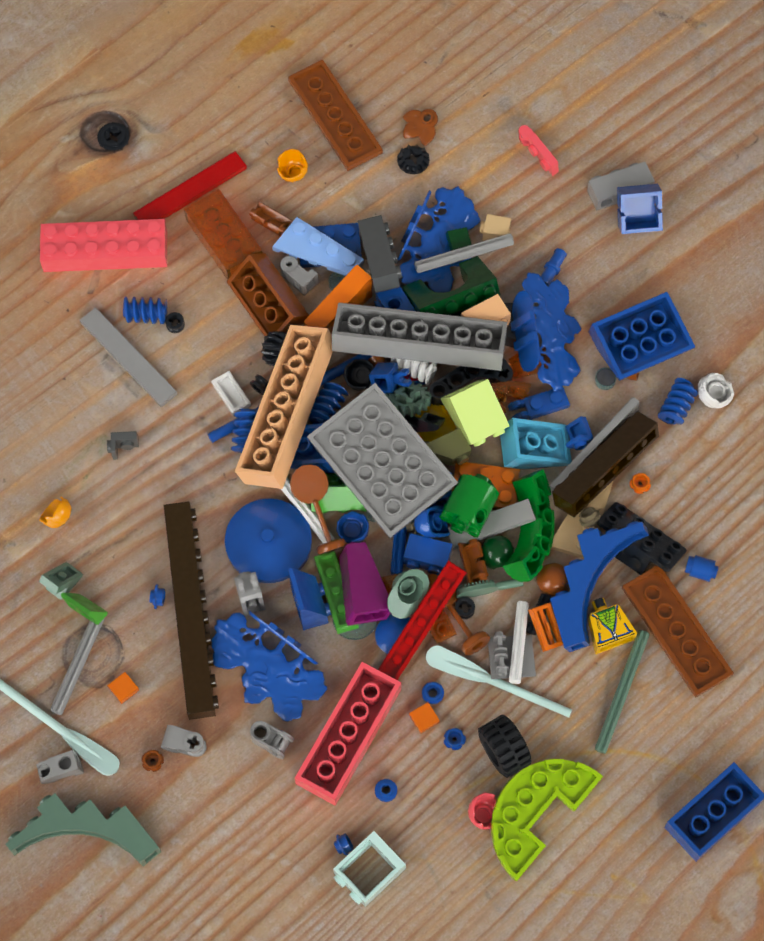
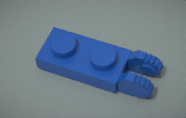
M562 386L561 391L555 392L551 389L523 398V400L513 401L507 407L509 411L525 407L526 411L517 413L512 418L532 420L570 407V403Z

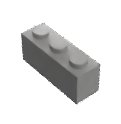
M646 162L633 163L627 168L616 169L607 175L593 177L588 181L587 192L597 211L617 204V187L655 184V181Z

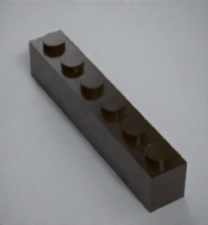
M639 411L632 417H629L625 424L618 430H615L608 440L600 444L590 457L585 458L576 470H573L561 484L554 488L552 491L554 505L574 518L659 437L658 423Z

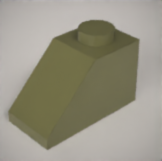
M460 428L427 443V446L443 464L449 466L456 463L461 465L467 462L472 451Z

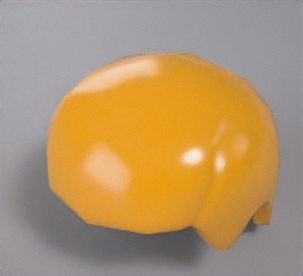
M285 150L277 159V171L281 178L287 182L302 180L308 171L307 160L299 150Z
M62 496L60 497L61 501L54 499L39 518V521L50 528H58L64 525L70 518L71 505Z

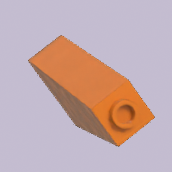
M356 265L306 318L304 326L328 328L330 333H332L338 303L365 304L372 297V277L359 265Z

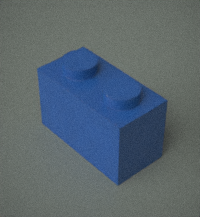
M410 533L403 556V564L410 569L420 568L428 570L430 574L439 575L447 561L450 560L453 544Z

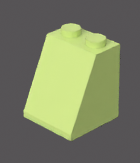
M488 379L477 380L440 398L457 429H461L469 445L479 446L486 442V437L493 435L494 438L505 433L504 429L509 427Z

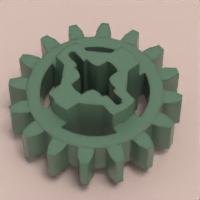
M412 381L409 387L398 385L393 393H385L403 417L406 414L413 417L414 413L421 415V410L427 411V407L431 406V395L428 387L422 388L421 383L414 385V381Z

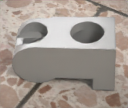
M286 256L281 260L282 276L304 296L319 283L318 273L313 269L307 272L298 265L297 259L293 256Z
M74 750L48 758V760L36 765L42 784L52 783L72 775L84 774L80 757Z

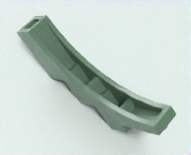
M56 793L52 796L47 795L37 807L42 815L32 818L27 823L25 829L21 832L16 831L5 844L15 856L30 845L47 838L61 835H87L102 838L118 845L130 853L142 866H145L161 853L160 848L126 806L113 810L109 815L110 818L106 820L91 800L79 803L74 809L75 812L71 813Z

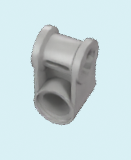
M257 721L250 728L252 742L280 759H284V752L288 745L295 740L288 733L264 721ZM258 729H263L267 732L263 738H258L254 735Z
M167 725L161 748L173 753L199 757L205 753L207 745L199 733ZM196 741H198L199 746L195 745L193 749L191 747V744H195Z

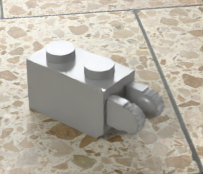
M256 572L240 573L234 580L244 616L249 615V610L252 613L265 610Z

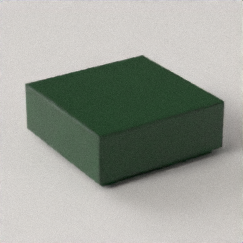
M467 227L446 232L451 251L472 245Z

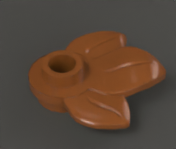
M425 109L422 112L411 110L403 116V119L407 122L403 130V137L405 139L419 136L423 146L428 145L436 135L434 127L438 122V116L434 110ZM426 116H431L429 121L424 120Z

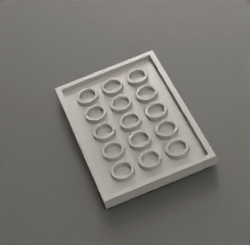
M376 383L307 436L312 445L389 538H392L422 511L429 508L458 484L457 480Z

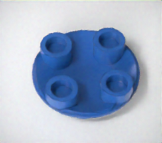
M391 614L386 620L379 622L375 631L376 644L383 652L389 653L411 619L410 617L399 619Z

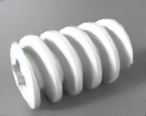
M391 358L390 361L397 362L399 371L409 368L408 375L411 373L412 378L416 379L418 377V380L420 382L425 381L426 385L431 383L437 371V363L430 364L429 362Z

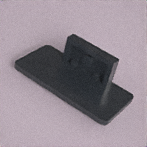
M615 502L597 521L601 528L606 531L611 529L619 530L625 528L631 522L638 521L644 523L649 533V536L635 541L623 549L615 558L640 575L645 572L650 562L669 572L685 555L686 548L649 524L642 517L627 509L626 506Z

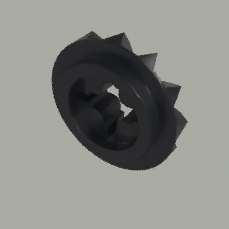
M116 122L104 125L97 135L100 147H103L106 152L110 150L114 153L116 150H123V147L128 145L130 138L128 129L123 124ZM110 133L114 137H117V142L113 139L111 140Z
M408 144L406 148H401L397 156L398 166L408 174H419L425 171L430 162L429 153L426 152L425 147L421 148L417 144L415 146ZM411 154L417 158L416 164L410 159Z

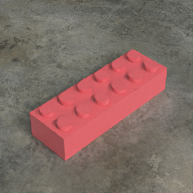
M165 219L41 224L40 263L44 272L167 267V228Z
M361 662L295 776L296 785L336 806L401 692V682Z

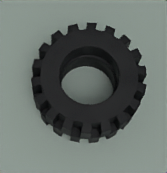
M502 714L478 728L479 738L485 752L499 773L506 778L532 763L531 754L525 740L514 723Z

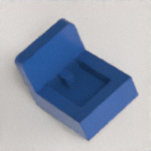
M580 416L565 426L570 441L565 443L566 448L577 451L582 450L594 438L586 417Z

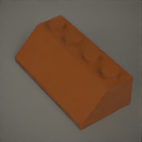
M266 253L249 254L227 280L228 285L264 336H268V333L273 331L287 333L290 325L301 326L309 316Z

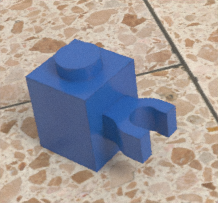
M397 362L377 363L369 374L371 385L376 383L383 393H393L398 385L409 387L412 383L411 379L403 378V376L408 375L409 368L399 371Z

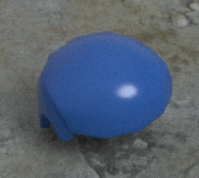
M355 511L342 515L337 521L336 527L339 538H343L348 544L351 542H363L369 533L368 519L364 514Z

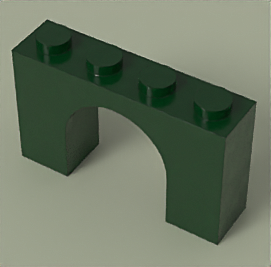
M476 256L459 263L464 284L453 291H431L421 279L402 286V289L416 312L453 315L473 307L496 294L501 295L497 278L481 259Z

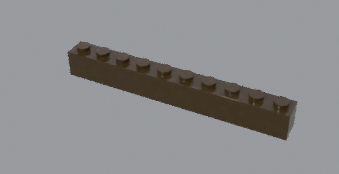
M190 501L165 504L164 514L187 715L189 720L216 716L215 709H219L218 696H213V688L217 687L215 674H211L210 666H214L213 653H208V645H212L210 631L206 632L205 624H209L208 611H203V603H207L205 590H201L200 585L201 582H204L203 569L198 568V562H202L201 551L196 549L195 543L199 541L198 528L194 529L193 521H197L195 508L191 509Z

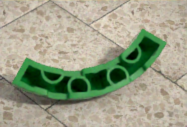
M544 469L525 475L512 482L518 502L529 499L536 518L535 521L520 526V535L516 549L511 558L502 566L510 577L520 582L531 581L538 575L543 568L542 563L545 557L550 554L553 543L555 517L554 510L550 508L549 496L551 495V490Z

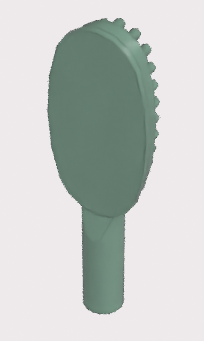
M491 579L489 583L488 580H483L482 583L481 581L479 583L475 582V584L472 582L471 586L470 583L468 585L464 584V587L463 585L461 587L458 586L456 596L458 599L477 597L493 593L497 590L521 587L524 583L515 579L498 583Z

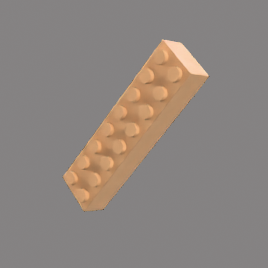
M289 326L235 472L244 484L283 489L333 353L332 334L328 328Z

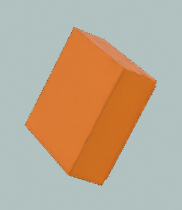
M126 672L107 685L121 704L139 691V688Z
M428 702L409 713L420 734L440 723L439 718Z

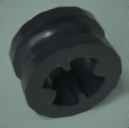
M172 312L166 316L165 324L169 332L179 333L184 329L185 322L180 313ZM177 319V326H172L171 322Z
M257 374L255 381L252 380L250 385L256 392L264 395L268 381Z
M463 597L456 602L455 610L462 619H469L475 612V604L472 599ZM462 604H466L471 609L464 613L463 609H459V607L462 608Z

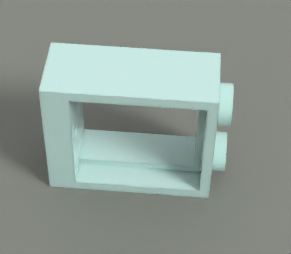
M373 831L333 868L335 874L333 878L342 888L346 886L351 891L349 895L358 905L362 903L366 907L406 869V864ZM372 846L394 870L365 896L343 872Z

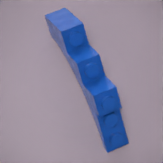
M631 522L625 528L608 530L605 535L598 528H588L582 534L577 535L584 560L576 559L569 562V565L564 566L570 592L561 591L556 593L555 597L550 598L562 642L567 651L572 652L590 646L587 615L590 597L597 579L607 564L619 552L633 542L649 536L647 527L643 522Z

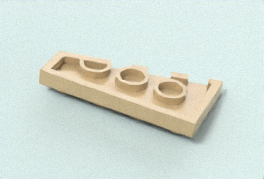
M613 481L584 509L594 507L602 516ZM581 512L574 518L567 514L553 537L551 549L584 559L577 535L582 534L585 529H599L600 526L598 524L592 527L582 526L579 521V514Z

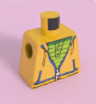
M598 598L592 602L595 612L589 615L588 626L595 654L635 641L637 632L619 605L607 607L604 598Z

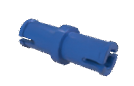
M560 248L554 250L551 259L544 265L541 278L547 286L550 285L555 275L559 274L560 266L567 256V253Z

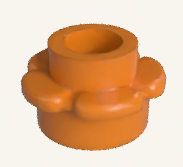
M644 473L633 475V479L630 480V487L634 489V492L642 494L644 491L647 492L651 487L650 478Z

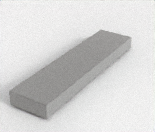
M529 499L492 511L479 537H473L464 531L462 534H458L448 527L450 532L449 538L455 550L459 548L458 543L469 544L471 539L480 541L533 522L536 518Z

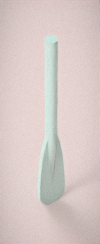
M433 646L427 651L426 661L433 668L464 679L491 684L568 718L570 717L572 709L502 679H491V675L480 666L446 648Z
M0 679V690L59 733L66 743L98 772L110 776L118 771L120 762L115 755L86 736L66 728Z

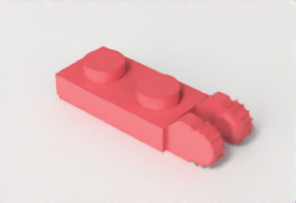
M528 125L519 127V140L523 146H528L532 156L539 158L540 165L545 171H549L552 176L557 174L559 171L558 161Z

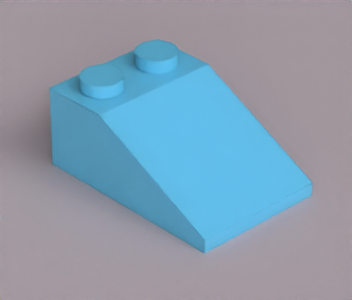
M511 418L508 421L509 427L505 428V433L500 435L503 463L506 468L533 469L568 466L572 462L570 448H566L565 445L569 441L565 424Z

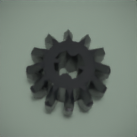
M273 331L269 332L268 336H264V343H261L263 346L261 353H263L262 360L266 364L275 366L287 333Z

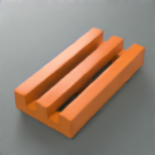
M551 603L529 609L528 611L542 651L545 652L562 646V638ZM543 609H545V611H546V614H547V616H548V619H549V622H550V625H551V628H552V631H553V633H554V636H555V639H556V642H557V643H554V640H553V637H552V634H551V631H550L551 629H550L549 623H548L547 620H546V617H545V614H544V612H543Z

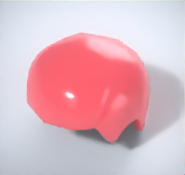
M484 792L474 797L468 806L470 821L479 829H491L492 813L496 803L494 794Z

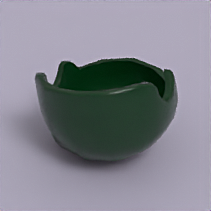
M502 535L491 536L481 546L483 557L480 560H484L485 565L493 570L502 567L513 555L514 547L507 537Z

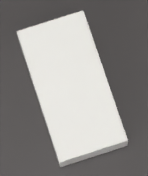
M230 371L211 381L233 416L235 412L241 411L239 409L251 407V402Z

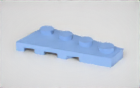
M298 217L294 219L272 246L275 252L280 253L281 251L296 259L307 260L310 264L327 267V270L344 276L356 265L361 267L364 263L363 258Z

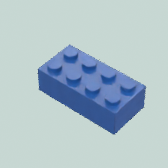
M733 762L667 821L664 828L697 862L763 802L764 793Z

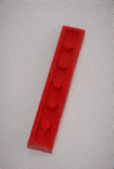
M236 151L133 212L136 220L165 219L247 169V166Z
M449 560L447 561L379 666V671L396 680L399 679L466 575V571Z

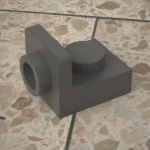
M137 431L111 432V440H107V451L112 454L113 460L118 459V448L131 450L134 447H139Z

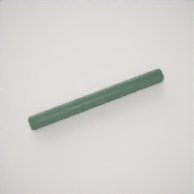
M639 630L595 746L597 752L603 754L607 752L650 635L647 631Z

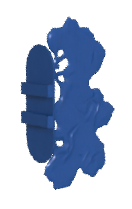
M458 186L452 190L444 187L438 188L435 192L438 204L432 208H428L426 205L431 195L429 190L422 206H417L408 224L409 226L402 237L401 242L404 245L397 258L399 261L405 250L410 251L412 257L409 261L400 265L403 277L402 283L407 285L421 279L423 282L427 281L429 288L434 292L451 291L454 278L450 267H459V263L468 259L422 273L416 272L414 262L451 251L446 237L447 231L467 227V230H470L480 223L481 220L475 211L472 200L465 197L464 191ZM441 202H444L445 205H444V206H440V203H441ZM438 209H446L447 211L443 215L434 214V211L438 213ZM422 214L430 215L433 219V226L428 231L417 227ZM434 217H439V222H437L434 219ZM414 231L422 236L420 247L408 245ZM416 254L420 255L421 259L416 258Z
M527 273V278L522 282L524 290L515 296L512 305L513 322L510 324L511 331H515L516 341L513 343L514 351H518L520 365L526 372L533 371L540 360L542 365L537 373L539 380L542 383L550 384L555 392L561 391L562 386H570L573 378L577 377L581 371L575 358L564 349V344H571L574 340V334H578L582 328L574 317L566 315L564 312L570 303L568 288L558 279L547 286L539 274ZM538 333L542 339L541 347L539 346ZM540 354H546L550 358L551 362L548 363L545 360H543L544 356H541ZM543 364H546L548 369H545Z
M250 610L249 615L260 623L259 628H248L246 625L247 620L240 612L233 613L227 620L218 619L217 624L214 626L216 634L211 640L214 650V666L224 669H232L237 666L245 667L246 672L242 676V683L246 688L244 703L260 704L266 697H271L274 712L283 721L289 722L292 719L301 718L303 710L302 700H319L326 692L327 686L324 685L323 672L319 670L308 671L303 668L302 661L305 658L315 665L318 662L300 649L302 644L289 635L285 638L283 636L285 631L272 622L268 625ZM241 628L247 629L245 632H240ZM266 631H271L281 639L273 650L267 649L262 644L261 636ZM249 633L252 636L256 634V637L249 641H245L242 638ZM259 639V645L256 646L255 641ZM285 644H288L300 655L289 662L282 653V648ZM298 667L300 669L299 673L295 674L294 671Z

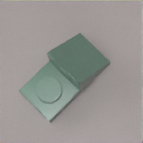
M65 562L44 573L39 582L46 587V590L62 600L61 594L63 592L69 593L82 578L83 574Z

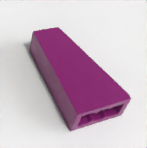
M351 542L345 545L339 556L347 626L386 620L390 615L387 606L389 595L366 542Z

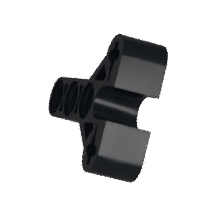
M504 358L501 371L459 366L431 384V404L443 405L440 398L477 380L488 379L491 386H495L499 390L509 389L512 385L513 370ZM471 370H476V371H478L479 373H478V374H471V373H469V371H471ZM459 381L461 384L453 385L452 382ZM442 392L444 395L436 396L434 393Z

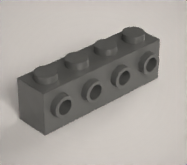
M382 215L358 220L360 235L375 292L378 293L400 287L399 278H402L400 266H395L398 263L396 251L391 252V249H394L392 237H387L390 234L388 222L383 223Z

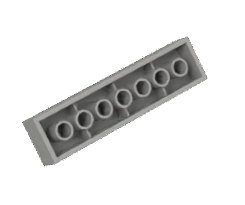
M338 303L332 331V351L501 371L507 322Z

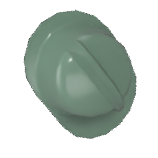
M410 569L395 577L392 583V590L387 598L389 612L394 617L404 619L416 611L429 589V579L424 571Z

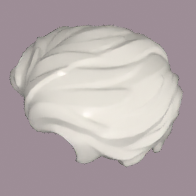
M710 373L701 378L698 383L699 399L710 408H722L728 405L734 397L732 383L726 381L724 376L719 373Z

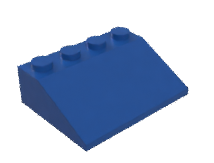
M668 292L597 321L591 325L588 331L597 350L619 381L695 348Z

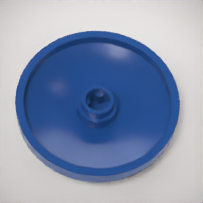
M260 499L250 502L234 514L227 526L225 548L228 559L239 573L256 572L259 583H276L289 578L288 569L301 570L309 558L312 548V535L309 523L302 513L288 502L279 499Z

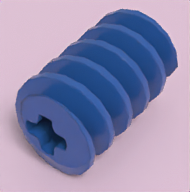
M125 296L123 316L126 318L127 323H131L134 317L135 323H140L142 318L145 324L150 319L152 324H156L159 318L160 324H165L167 299L162 304L161 299L158 298L155 304L152 297L149 298L148 303H145L144 297H141L140 302L137 303L136 297H133L132 301L129 302L127 296Z
M676 378L675 384L672 385L671 391L667 395L668 398L665 399L664 405H662L657 416L667 424L682 425L684 423L683 418L688 415L686 411L691 409L690 404L694 403L695 399L693 397L698 395V391L687 379Z
M333 382L324 383V389L319 391V396L315 399L308 419L313 424H321L331 418L329 415H335L336 411L333 409H341L340 404L337 402L344 403L345 398L342 395H349L345 388Z
M239 409L241 411L234 413V416L240 420L233 422L239 428L232 431L233 434L238 436L232 438V442L237 444L231 447L232 451L242 453L258 410Z

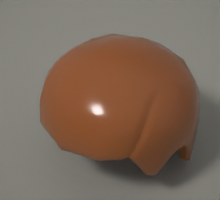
M546 564L537 575V585L543 593L555 597V594L558 592L570 590L564 566L561 564Z

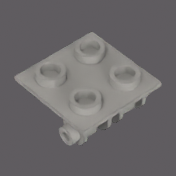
M498 631L494 633L495 636L490 637L491 639L488 642L491 679L509 678L513 636H505L503 632ZM526 635L521 677H536L532 635Z

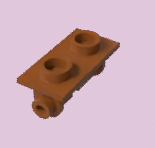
M260 201L256 209L252 208L249 213L252 220L279 236L293 222V220Z
M477 539L469 540V544L458 543L464 570L467 572L465 576L468 583L472 584L473 582L475 584V582L479 583V581L482 583L483 580H488L489 574L485 561L481 560L478 562V559L483 557L481 543Z

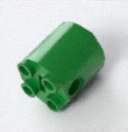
M463 474L459 477L458 484L454 487L439 518L451 524L450 529L458 534H462L464 531L473 537H479L499 497V492L486 476L476 474L475 476Z

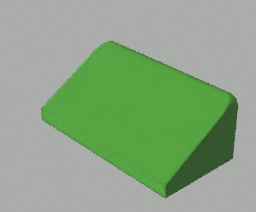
M64 592L61 594L62 599L70 608L96 625H99L108 614L107 611L81 594Z

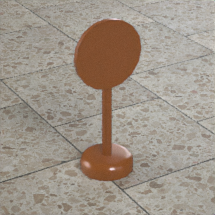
M311 464L299 467L291 477V491L299 501L308 504L313 503L327 541V543L317 547L318 555L347 545L343 538L332 541L318 502L323 499L328 491L329 482L326 473L320 467Z
M436 574L427 575L429 589L438 577ZM455 590L445 607L449 609L468 636V639L462 645V651L466 656H469L485 647L491 638L484 631L475 634L471 633L452 606L457 600V590Z

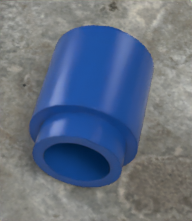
M697 555L695 557L689 556L685 573H688L691 577L710 582L711 578H716L719 566L715 565L716 561Z

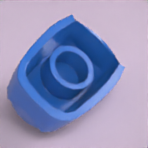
M433 506L422 511L414 519V527L417 533L429 538L449 536L450 532L447 522L439 518L444 507Z

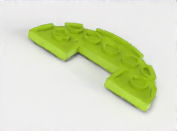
M549 759L527 766L506 783L494 805L491 835L497 857L505 871L514 881L521 877L546 846L529 829L556 797L569 809L575 811L602 779L603 776L599 772L580 762Z

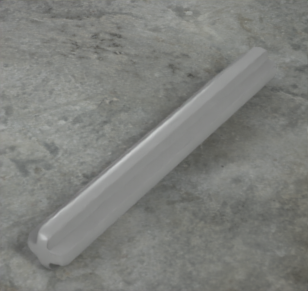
M510 233L415 261L414 267L417 273H422L514 245V239Z
M104 619L99 625L89 621L51 706V712L54 714H63Z

